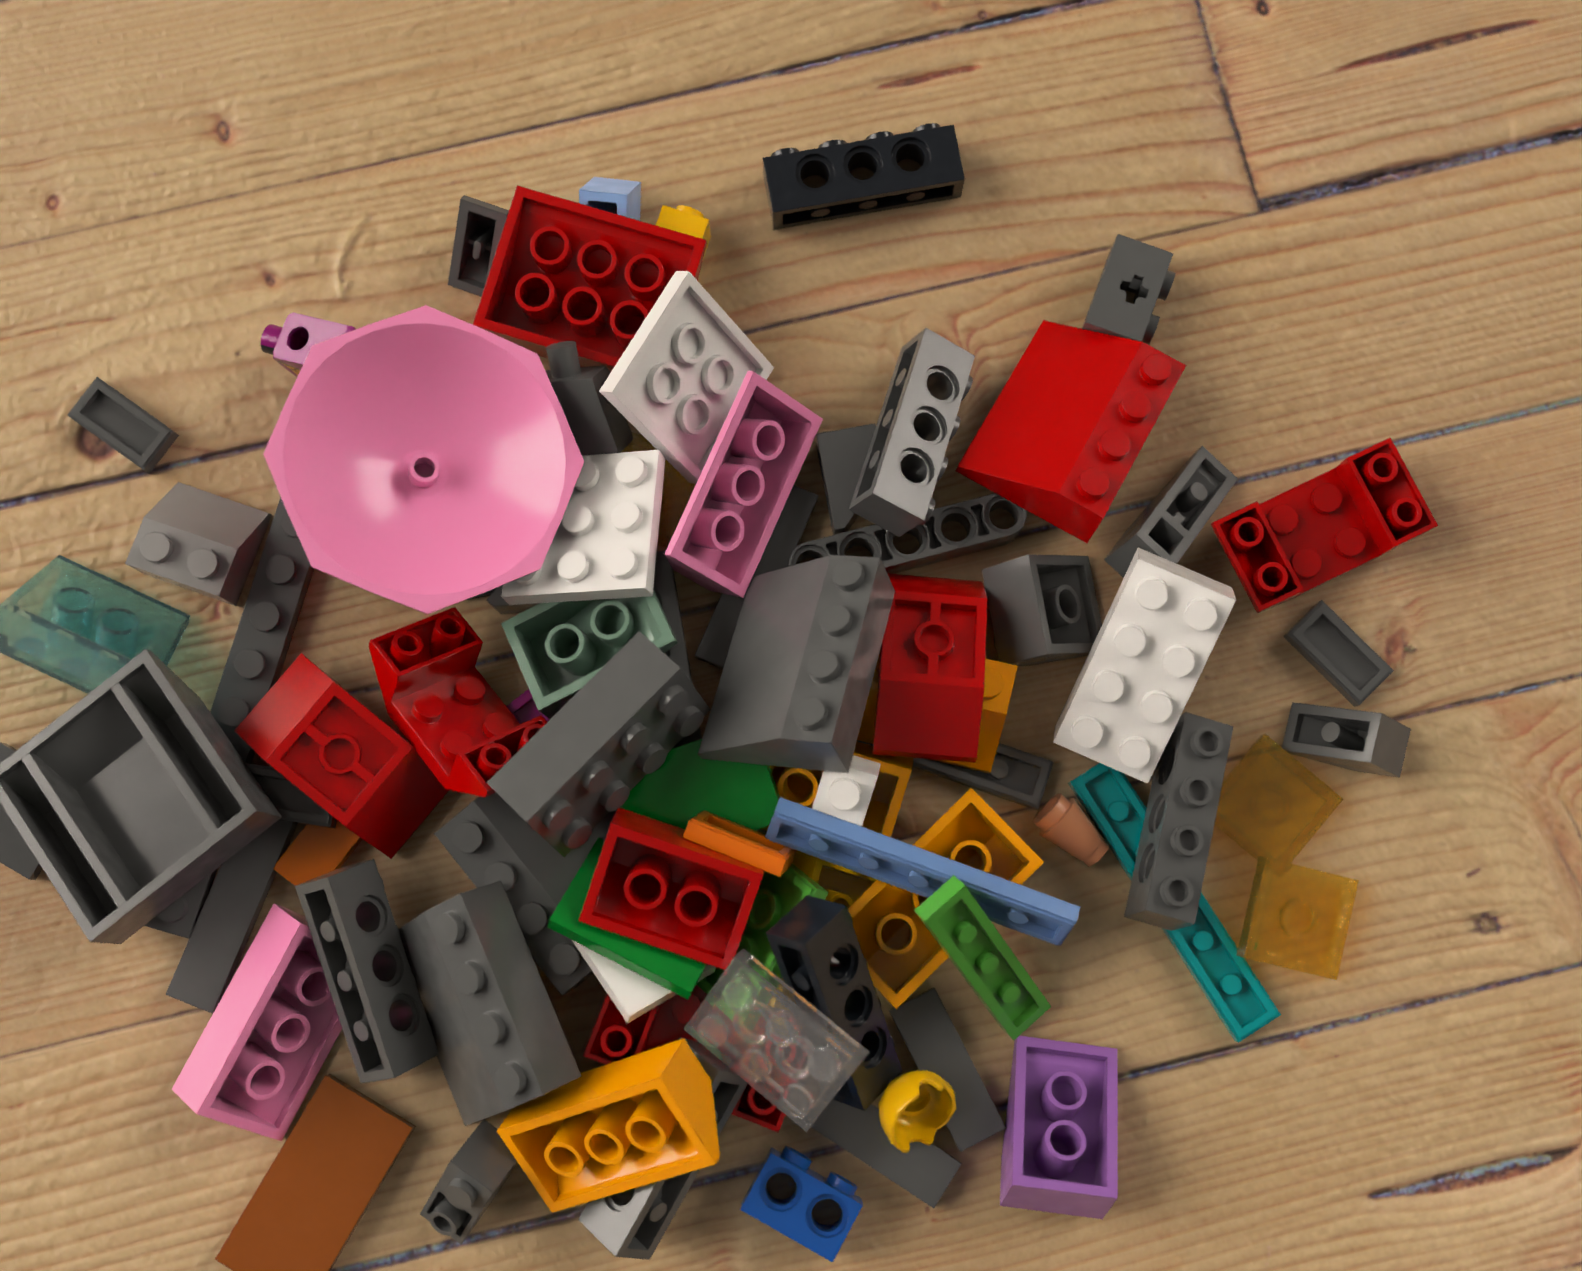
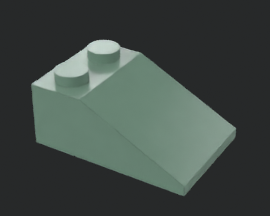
M654 590L653 596L539 603L501 623L539 712L549 719L639 631L663 653H666L678 643Z

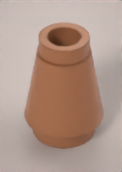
M1061 793L1048 800L1033 820V823L1040 828V836L1076 859L1083 861L1088 867L1097 863L1109 848V844L1103 840L1101 834L1075 799H1067Z

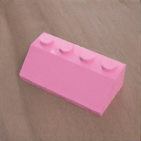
M747 371L664 554L672 569L709 591L744 598L823 418L754 371Z
M275 903L272 905L172 1088L198 1115L282 1141L342 1030L305 916Z

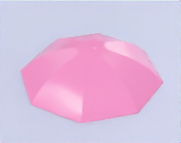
M427 305L312 345L263 454L288 516L312 568L425 614H430L540 570L584 464V459L538 354Z

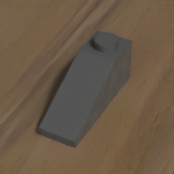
M1201 446L1129 526L1104 560L1123 578L1138 547L1177 564L1238 478L1208 450Z

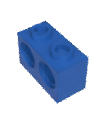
M785 1146L782 1152L771 1147L741 1203L740 1210L833 1263L863 1206L862 1199L855 1195L858 1186L835 1172L831 1171L828 1177L825 1178L809 1169L812 1160L789 1146ZM776 1173L790 1175L795 1180L797 1186L793 1195L786 1199H776L771 1196L766 1188V1183L772 1175ZM832 1199L841 1206V1216L835 1223L822 1225L813 1218L812 1209L820 1200Z

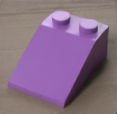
M1018 1036L1015 1039L1005 1121L1006 1128L1004 1129L1001 1156L1000 1206L1097 1219L1105 1217L1118 1199V1049Z

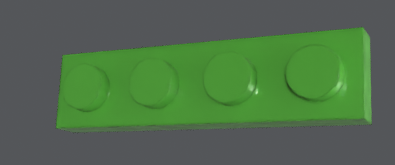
M955 875L914 910L1002 1030L1013 1041L1051 1008V1005L966 885Z

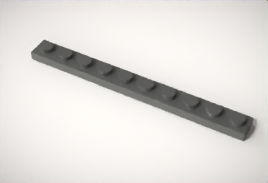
M281 497L210 711L243 761L249 764L252 763L255 751L234 730L279 679L314 572V568L310 565ZM217 869L144 926L190 939L212 887Z

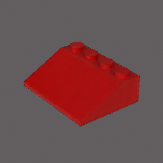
M517 185L473 325L533 351L538 356L548 358L546 351L548 345L564 341H575L580 367L604 365L611 373L676 271H689L698 281L707 241Z
M1043 320L955 471L1081 541L1088 543L1104 519L1187 365L1141 341Z

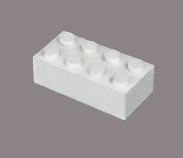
M1138 547L1056 723L1053 743L1148 784L1236 602L1233 588Z

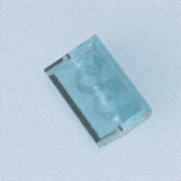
M58 555L0 604V653L89 694L145 649L151 650L167 666L189 624L190 615Z

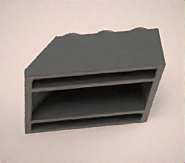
M148 649L142 651L0 763L1 805L88 940L94 943L122 944L282 818L201 698Z

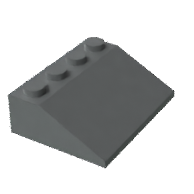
M829 555L752 577L745 594L698 755L701 759L849 773L895 594V589L881 558Z
M497 792L487 797L479 796L434 834L477 888L501 880L533 960L560 994L564 995L577 988L593 974V971L571 939L548 928L549 919L598 837L603 840L606 839L611 821L617 810L609 812L593 828L590 838L582 846L572 849L563 857L528 825Z
M501 880L462 892L424 911L399 929L400 938L411 971L415 977L428 1022L432 1028L433 1037L439 1052L437 1058L465 1126L521 1105L581 1077V1073Z

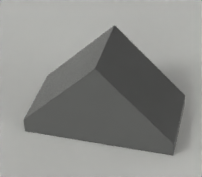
M466 195L460 199L448 279L449 286L482 297L509 210Z

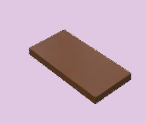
M325 1075L215 1260L233 1271H331L416 1126L333 1075Z

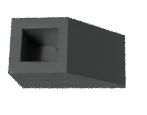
M485 1119L482 1120L451 1159L420 1213L421 1216L430 1221L436 1231L445 1236L452 1237L461 1245L518 1163L497 1133L496 1127Z

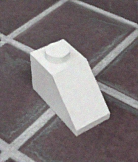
M853 755L849 773L823 771L812 809L862 827L881 763Z

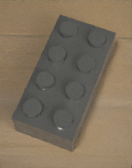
M639 631L487 783L528 825L559 854L565 857L572 849L579 848L590 838L593 828L609 812L617 810L626 802L630 791L647 774H651L661 767L667 757V753L683 737L693 734L700 727L704 716L711 709L683 670Z

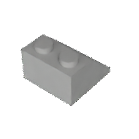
M178 482L144 516L125 564L145 575L236 606L272 515Z

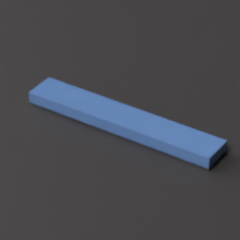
M782 797L779 798L765 838L770 841L929 898L955 875L966 885L991 922L1057 946H1061L1078 920L1080 906Z

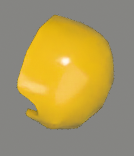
M927 1070L910 1071L890 1081L878 1103L880 1124L891 1144L902 1153L909 1152V1144L911 1142L931 1145L937 1129L946 1125L956 1110L955 1092L951 1085L936 1073Z

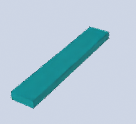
M1098 763L1068 782V784L1132 881L1147 808L1124 773ZM1201 892L1195 924L1173 931L1163 929V931L1234 1041L1240 1042L1281 1014Z

